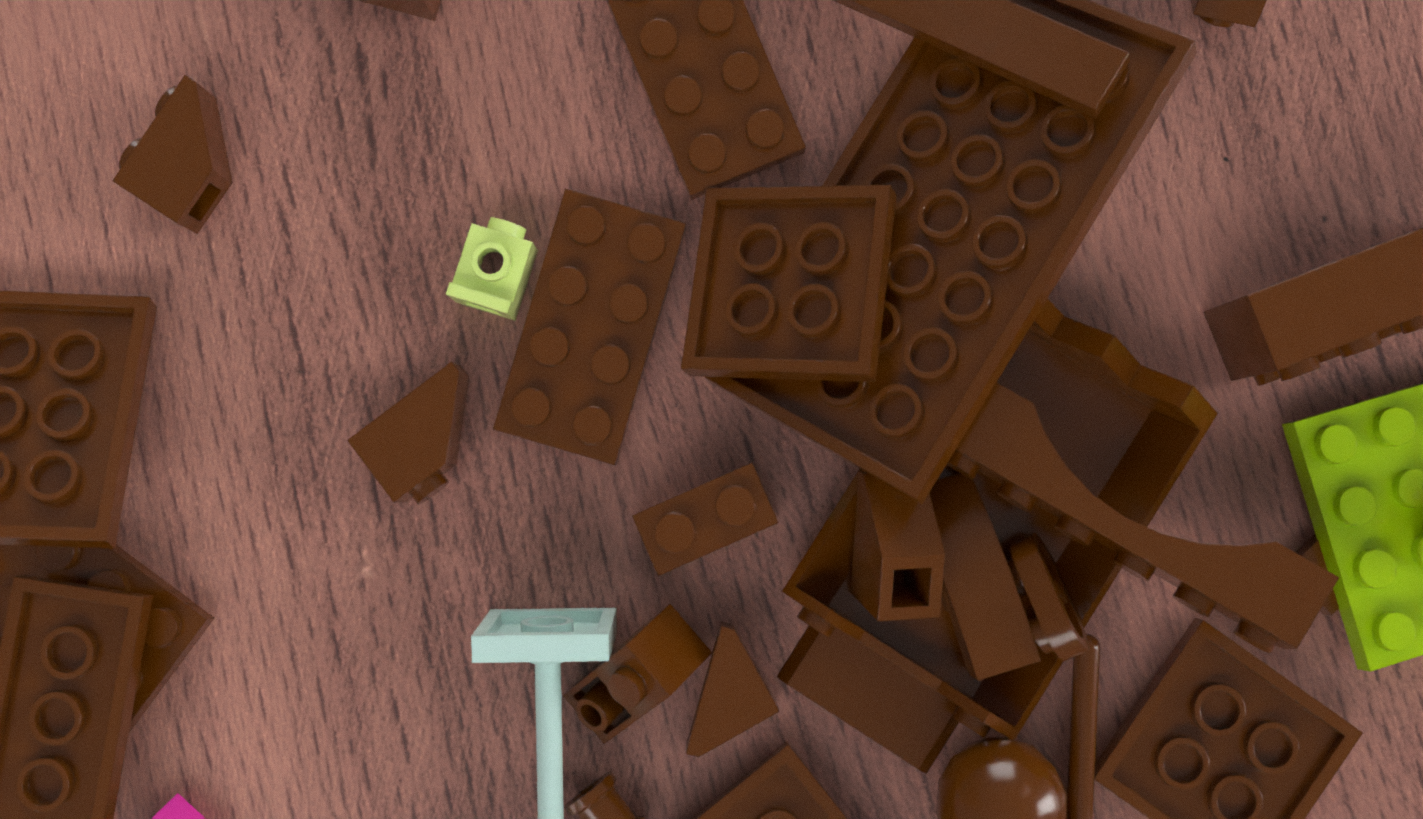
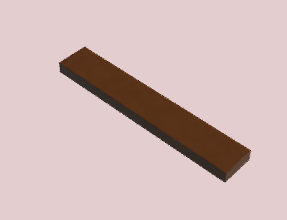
M833 0L1095 119L1098 117L1129 64V52L1009 0Z

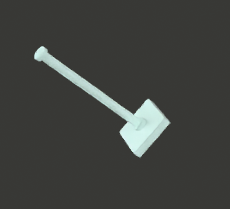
M617 608L490 609L471 635L472 663L529 662L535 664L538 819H564L561 663L609 661L617 634Z

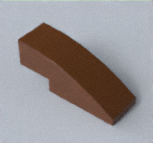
M960 473L938 479L929 493L945 552L942 603L944 610L950 614L968 675L979 681L1040 662L1038 649L1015 582L973 479Z

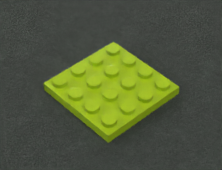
M1423 383L1282 424L1327 570L1339 577L1333 590L1358 670L1371 672L1423 655Z

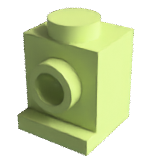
M490 217L487 228L471 223L452 283L449 282L446 295L456 303L516 321L538 252L533 242L524 240L527 229L515 223ZM491 252L500 253L503 256L501 269L493 274L483 272L481 265L484 256Z

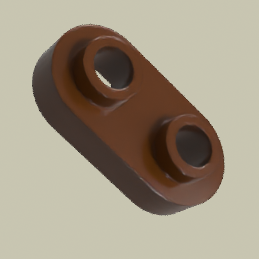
M1032 533L1010 544L1012 558L1006 561L1018 593L1021 596L1028 595L1036 615L1030 617L1028 622L1041 650L1045 654L1055 651L1062 661L1069 660L1090 650L1089 641L1058 567L1042 539L1036 533Z

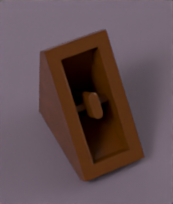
M721 621L686 744V754L698 758L780 712L773 695L734 625Z

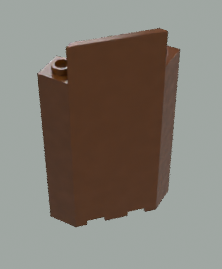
M1049 299L1044 303L997 381L1002 386L1034 403L1044 431L1064 464L1093 495L1124 517L1146 527L1150 524L1218 415L1195 386L1141 365L1115 335L1064 316ZM946 465L938 479L959 472ZM978 471L973 481L984 503L1006 560L1012 558L1010 544L1032 533H1036L1052 555L1081 623L1085 628L1122 569L1113 562L1117 552L1095 539L1087 547L1067 537L1054 527L1059 519L1058 517L1037 505L1029 513L1011 504L997 494L1001 484ZM857 472L782 590L783 593L803 606L797 617L809 626L776 677L926 774L959 722L983 738L993 728L1004 736L1015 740L1064 661L1057 656L1055 651L1045 654L1035 640L1041 659L1040 662L977 681L968 675L950 614L944 610L942 600L939 618L877 621L850 593L858 483ZM1019 594L1027 619L1035 616L1036 614L1028 595L1021 596Z

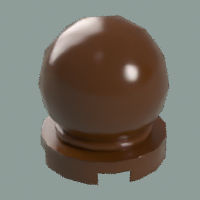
M989 737L969 743L951 758L938 780L936 815L938 819H1067V792L1055 767L1033 745L1008 737Z

